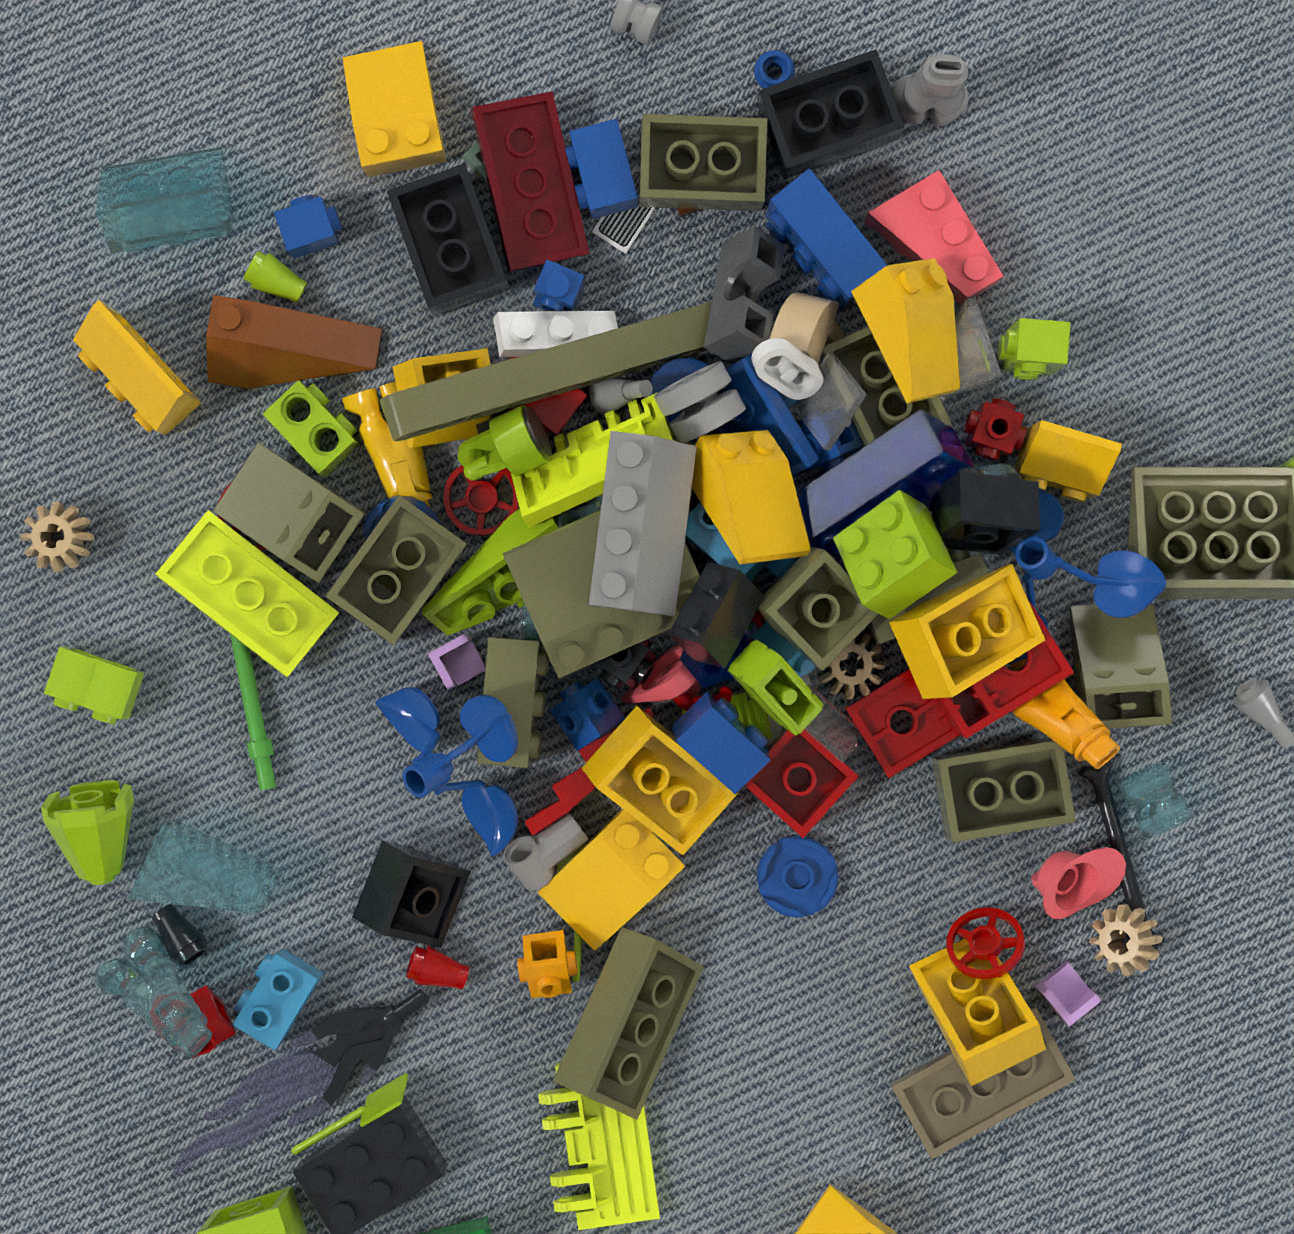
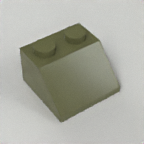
M810 547L811 551L808 556L800 557L763 594L764 598L757 612L779 636L819 670L823 671L878 613L862 606L850 576L826 550Z

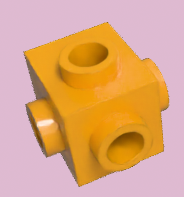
M564 930L522 935L524 957L517 958L520 983L528 982L531 998H552L561 994L572 993L571 976L578 975L575 950H567Z

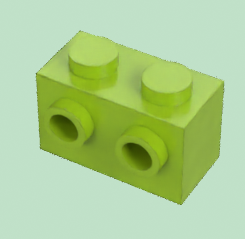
M1019 318L1006 330V335H1000L997 358L998 360H1003V371L1014 372L1013 378L1037 380L1039 375H1052L1067 365L1071 322Z

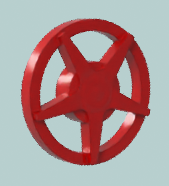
M460 465L451 473L444 487L443 502L445 511L450 520L464 532L477 536L492 535L512 513L519 509L511 472L507 468L502 469L489 482L466 478L469 487L465 492V498L451 503L452 486L455 480L462 473L464 474V467ZM504 475L512 486V506L499 500L496 490ZM469 507V509L477 513V529L464 525L456 517L452 509ZM495 508L510 511L501 523L484 529L487 513H490Z
M983 907L963 914L953 923L947 935L946 948L952 964L962 974L975 979H993L1002 977V975L1011 971L1018 964L1024 952L1025 939L1020 924L1011 914L1001 909ZM990 917L987 926H979L972 932L962 929L964 925L972 920ZM997 918L1010 924L1015 930L1017 937L1001 938L1000 933L996 929ZM957 935L968 941L970 951L960 960L954 953V941ZM1016 947L1013 955L999 966L996 957L1001 953L1002 949ZM979 959L988 961L992 969L978 970L970 968L968 965Z

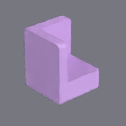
M463 634L428 653L447 690L458 687L485 672L486 665L469 634Z
M1067 961L1034 986L1057 1016L1069 1027L1101 1002L1097 994L1089 989Z

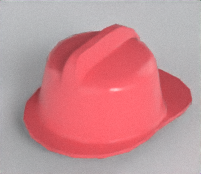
M1107 847L1092 850L1083 855L1071 851H1059L1046 859L1040 870L1032 874L1031 881L1043 897V906L1046 914L1053 919H1063L1110 896L1120 885L1125 875L1126 862L1120 852Z

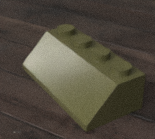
M621 927L565 1055L560 1062L553 1082L637 1120L704 966L654 938Z

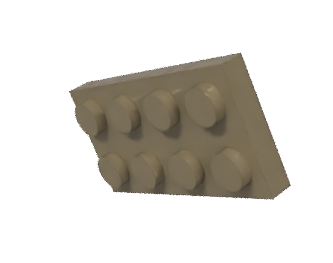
M1031 1005L1029 1008L1040 1025L1046 1050L973 1086L968 1082L951 1050L890 1083L931 1160L1076 1080L1034 1005Z

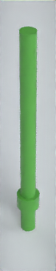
M230 634L250 736V743H247L249 759H254L260 791L276 788L270 755H274L271 738L267 739L250 649Z

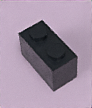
M708 562L668 635L694 660L726 668L760 606L764 595L739 569Z

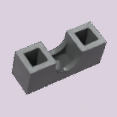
M756 226L722 243L706 330L704 348L732 365L751 354L760 343L770 339L774 314L756 304V301L767 286L780 280L785 245Z

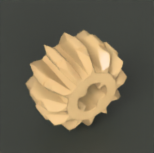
M53 502L50 511L44 506L37 507L36 513L39 520L30 517L25 519L26 525L33 528L32 533H23L20 536L21 540L33 543L26 549V556H38L36 566L45 569L51 564L54 572H62L65 563L70 568H77L79 561L76 554L85 557L90 555L89 549L82 546L83 541H93L95 538L94 534L82 531L90 524L89 518L81 517L77 519L79 508L69 506L65 510L60 502ZM59 531L64 532V540H59L57 543L52 542V534H57Z
M863 634L857 644H855L854 638L827 666L829 672L818 677L820 683H826L832 678L835 679L830 687V694L836 695L842 685L845 684V698L853 699L854 685L857 686L863 696H866L870 693L869 688L864 682L866 679L873 684H880L881 679L879 676L872 674L871 671L872 668L884 669L885 662L872 661L871 657L879 654L882 648L880 645H876L868 650L865 649L871 638L869 634ZM851 652L855 654L853 659L860 661V667L852 670V676H846L847 670L840 669L839 664L840 660H846L848 653Z
M1127 904L1119 905L1116 911L1112 908L1104 910L1102 912L1104 921L1097 920L1091 925L1100 934L1090 938L1089 941L1091 945H1099L1101 951L1096 953L1094 959L1100 961L1107 958V971L1112 973L1120 968L1124 976L1133 975L1135 969L1139 972L1148 970V960H1156L1160 955L1152 945L1161 943L1163 937L1152 935L1151 929L1156 927L1158 921L1152 919L1143 922L1145 909L1137 908L1131 912ZM1125 933L1130 937L1126 947L1121 942L1125 938Z

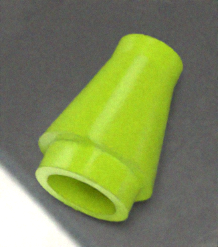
M257 251L243 280L251 283L250 288L288 299L296 304L308 284L307 281L297 276L273 254L269 252L266 255L260 251Z

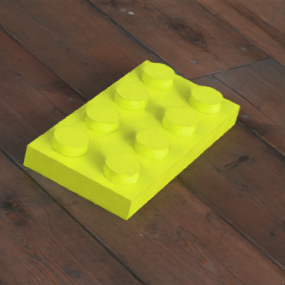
M209 510L155 573V576L286 678L339 614L338 611Z

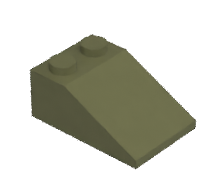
M399 495L325 597L392 645H395L467 543Z

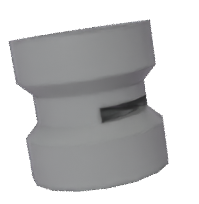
M619 0L612 17L610 30L619 34L629 32L635 36L636 41L649 45L660 22L663 6L654 2L646 4L639 2V0Z

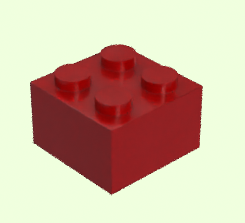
M784 728L767 747L771 760L744 786L797 834L804 838L859 776L806 728L796 736Z

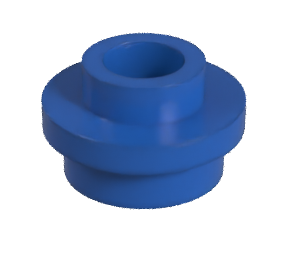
M778 50L762 54L754 68L755 80L762 89L793 79L795 75V66L792 59L786 53ZM773 66L778 67L782 75L776 79L770 78L767 74V69Z

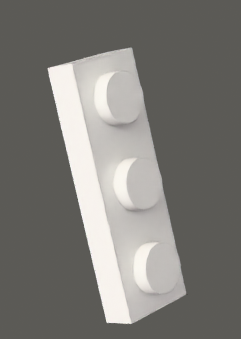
M615 311L497 312L493 319L500 357H519L618 328Z

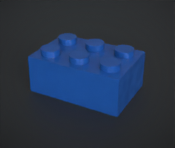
M810 168L770 199L765 216L768 220L765 224L767 230L779 242L785 241L794 252L791 255V259L796 267L804 275L811 273L820 284L816 289L821 298L837 301L841 312L855 301L851 291L887 266Z

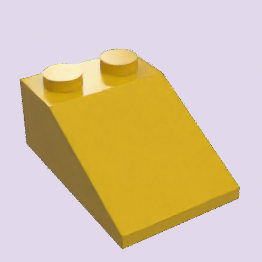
M419 41L342 57L355 139L361 167L366 176L371 178L447 162L423 42Z
M935 258L887 265L851 291L907 404L953 393L960 389L954 297L947 283L946 273L938 265Z
M769 430L701 435L695 444L697 448L691 488L739 565L808 556L811 548L789 462Z
M1007 564L930 599L889 622L923 699L953 697L1045 641L1013 564Z
M638 706L631 711L582 767L599 791L682 855L688 851L738 794H734L683 749L668 730Z
M622 808L537 893L596 951L652 900L685 865L651 830Z
M965 939L954 943V953L960 960L970 951L968 941ZM947 948L909 965L943 1036L971 1086L1046 1050L1040 1025L1008 973L1000 978L993 979L968 977L954 967L949 958ZM997 956L996 958H997L998 964H999V966H1000V965H1002V962H1001V960L999 959V957ZM979 959L968 965V967L978 970L992 969L988 961Z

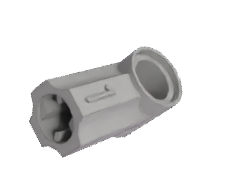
M567 812L533 838L531 836H521L513 840L506 847L503 859L527 890H537L551 881L557 864L587 843L589 839L570 813Z

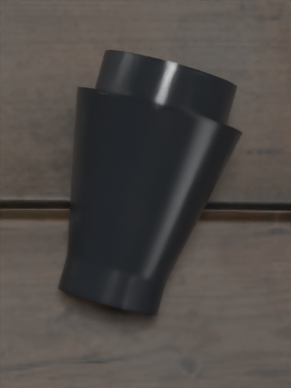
M173 904L166 905L151 917L157 926L171 962L176 961L180 967H185L208 950L207 945L204 943L206 937L182 916Z

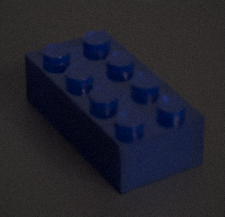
M920 409L798 491L797 497L810 546L826 550L829 554L840 558L841 555L833 537L898 490L903 491L927 506L931 501L930 498L939 493L941 485L957 474L961 469L975 468L953 427Z

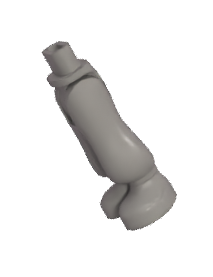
M948 54L934 55L928 58L913 75H904L897 80L892 89V94L900 116L908 123L918 125L923 122L927 111L930 109L931 121L938 127L946 126L957 120L965 111L969 100L968 91L965 86L968 77L965 61L957 56Z

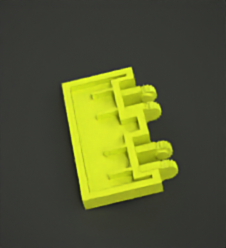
M657 393L641 400L645 412H643L637 399L628 403L629 413L632 418L621 422L620 417L614 410L605 413L609 428L605 431L600 422L596 420L566 434L567 439L563 433L555 436L554 441L557 453L550 457V462L518 477L511 473L521 516L528 527L534 526L603 494L611 431L656 436L675 441L669 427L668 417L663 416L654 399Z
M556 1063V1073L560 1066V1063ZM568 1088L546 1090L539 1093V1103L542 1105H553L578 1100L579 1112L549 1115L542 1119V1126L544 1130L565 1128L569 1166L588 1163L587 1168L551 1174V1186L565 1187L589 1183L591 1192L563 1196L554 1200V1211L561 1213L576 1211L578 1230L660 1219L645 1107L643 1106L636 1120Z

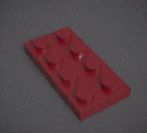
M553 91L472 107L471 114L508 272L544 265L546 259L555 263L589 255Z

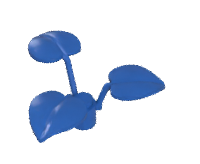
M1039 489L1040 531L1009 549V551L1015 554L1017 563L1026 571L1022 579L1025 582L1027 599L1033 607L1036 603L1034 579L1043 580L1049 578L1057 568H1061L1090 584L1097 585L1094 590L1096 605L1106 615L1114 618L1135 616L1146 609L1165 590L1167 581L1162 571L1151 560L1135 552L1115 551L1104 555L1098 563L1099 577L1092 576L1065 562L1061 557H1057L1046 542L1055 538L1060 532L1064 520V512L1059 501L1053 495ZM1038 613L1039 617L1041 618V620L1043 621L1044 625L1048 630L1047 619L1042 614ZM1025 653L1007 664L1016 663L1026 659Z
M405 687L376 700L375 704L394 728L413 748L421 752L419 756L412 760L413 764L403 770L402 778L407 790L415 797L422 798L432 791L436 795H440L445 791L465 789L461 800L463 810L469 822L485 841L491 856L502 851L513 839L518 825L517 809L509 794L499 785H490L486 788L485 783L481 779L447 783L453 773L451 761L476 743L482 754L494 762H505L516 753L518 748L516 727L511 715L507 713V709L502 702L490 695H478L469 699L461 709L460 722L472 737L445 755L443 753H431L441 739L440 734L436 731L440 724V717L435 705L424 692L414 687Z

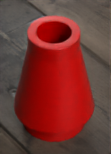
M428 945L425 948L415 946L408 963L406 978L414 980V985L450 987L463 990L470 967L455 961Z

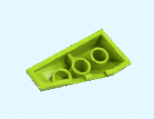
M520 509L512 513L421 609L423 616L448 636L492 619L495 611L516 603L518 608L526 606L503 553L572 523L566 513L562 512L531 527H528L523 520Z

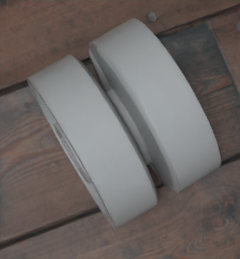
M722 361L715 362L693 372L654 396L663 416H669L681 411L682 414L669 423V427L677 442L685 443L698 438L735 418L746 409L737 389L718 393L719 390L727 386L731 381Z

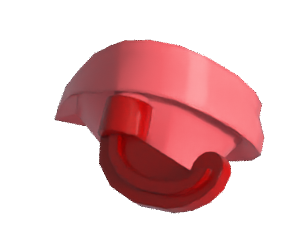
M676 645L667 650L654 662L655 668L649 679L643 685L638 683L634 690L629 688L621 700L624 703L661 702L672 699L679 708L687 711L702 697L694 696H697L700 692L698 677L702 670L703 662L694 660L679 645ZM724 686L720 689L718 695L712 696L716 700L723 697L730 702L733 692L730 687Z

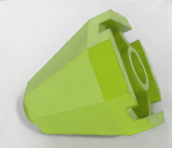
M104 780L78 783L70 786V795L63 798L60 797V791L49 794L41 806L44 823L78 878L90 882L92 885H104L112 882L124 867L134 804L131 785L124 784L122 789H120L118 781Z

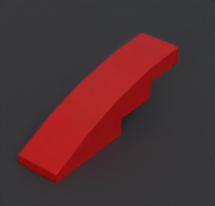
M650 707L644 710L649 716H654ZM617 727L579 750L586 763ZM582 767L552 785L559 800L524 821L532 836L569 812L596 788Z

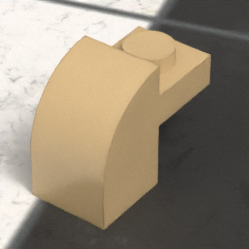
M800 292L792 293L779 311L770 339L781 338L787 340L814 359L818 364L824 346L838 341L844 336V332L834 320L839 303L834 300Z

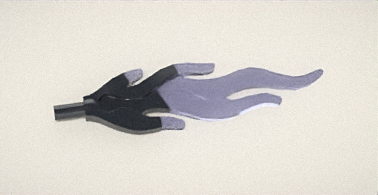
M419 989L395 1006L392 1003L383 1007H363L338 1011L329 1015L308 1032L294 1037L290 1042V1046L295 1048L310 1045L329 1035H337L336 1040L326 1047L311 1052L281 1057L255 1069L221 1107L207 1111L204 1119L207 1121L223 1119L239 1108L249 1097L264 1093L258 1105L241 1120L197 1137L182 1152L174 1168V1174L178 1176L192 1159L203 1152L240 1146L252 1142L278 1114L300 1100L317 1095L315 1102L292 1115L287 1122L289 1126L296 1125L303 1120L320 1114L332 1106L340 1096L357 1063L364 1057L365 1064L357 1082L360 1085L367 1082L385 1060L397 1030L405 1023L404 1019L429 1003L425 992Z

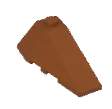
M213 295L206 333L208 382L250 390L267 385L295 383L298 380L301 382V380L333 377L376 370L383 329L268 304Z

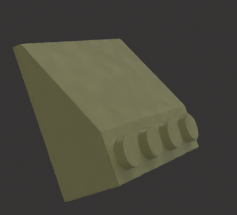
M1134 467L1132 469L1128 551L1138 553L1151 560L1165 576L1167 581L1166 588L1156 599H1294V467Z
M601 510L503 553L558 678L672 628L700 577L685 542L675 617L589 606Z

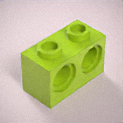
M298 380L262 414L319 475L326 477L360 445L353 437L358 430L342 413L335 418L325 407L330 400L314 383L307 388ZM301 401L308 402L310 405L308 418L301 422H295L291 415L293 406ZM327 431H335L339 438L337 447L330 452H323L319 446L320 437Z

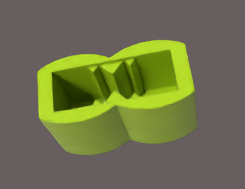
M60 646L44 694L54 697L53 705L71 711H77L78 706H83L93 710L92 718L105 723L116 724L117 719L130 718L145 672L72 647Z

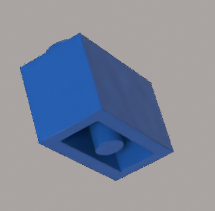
M617 119L569 131L571 144L566 145L565 148L570 170L578 169L582 182L581 184L574 185L580 209L588 208L592 220L638 208V196Z
M707 691L672 725L675 741L736 794L771 760L766 747L768 739L755 725L750 724L746 727L737 719L739 713L725 698L721 697L719 700H716Z

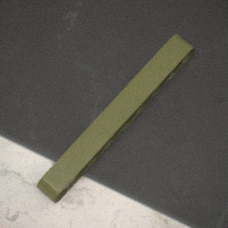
M711 302L387 395L380 399V404L393 442L410 439L667 363L678 358L707 351L704 348Z

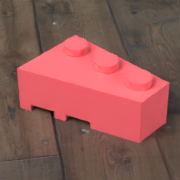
M940 170L868 212L863 222L872 231L875 230L893 245L892 248L899 254L905 255L910 261L935 258L938 265L945 271L947 283L953 293L954 300L959 305H963L996 285L1003 277V274Z

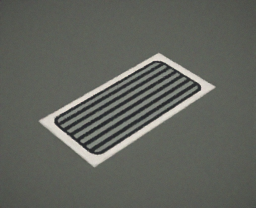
M635 165L631 171L638 196V208L601 217L592 233L625 254L656 208L639 207L640 166Z

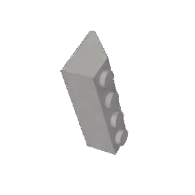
M611 431L589 606L675 617L697 446L656 436Z

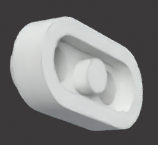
M768 339L760 343L752 353L751 360L758 377L788 398L795 400L808 398L818 392L823 384V376L817 362L785 339Z

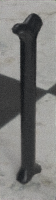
M1109 760L1099 769H1095L1093 766H1082L1078 774L1088 779L1094 787L1110 847L1120 852L1126 862L1125 875L1121 881L1126 904L1129 905L1131 912L1137 908L1145 909L1109 784V774L1113 767V762ZM1145 911V917H1144V921H1143V922L1148 921V918H1147V915H1146V911ZM1151 929L1152 935H1158ZM1163 937L1161 943L1154 944L1152 946H1161L1164 943L1165 938Z

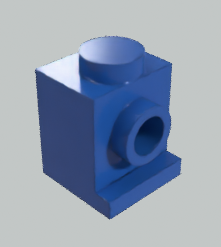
M546 259L534 287L536 298L533 306L545 311H575L586 286L585 275Z

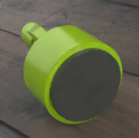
M521 405L491 419L489 430L465 440L458 448V461L464 467V475L469 480H477L505 468H508L514 476L518 477L550 462V457L552 456L551 444L540 419L530 407Z

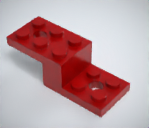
M1030 601V606L1045 641L1025 652L1026 661L1021 669L1011 671L1004 665L953 697L923 699L908 668L872 690L868 695L862 696L844 707L888 778H891L958 736L967 739L1074 673ZM906 710L912 715V727L905 733H896L890 726V719L896 711Z

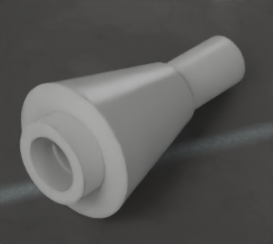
M616 377L590 385L589 397L593 407L599 413L605 414L612 410L617 411L635 398L650 396L653 388L648 380L633 382Z
M1250 679L1240 685L1235 692L1237 696L1233 701V705L1263 728L1269 730L1282 748H1288L1293 745L1294 735L1283 722L1282 714L1268 680L1257 681L1256 679Z

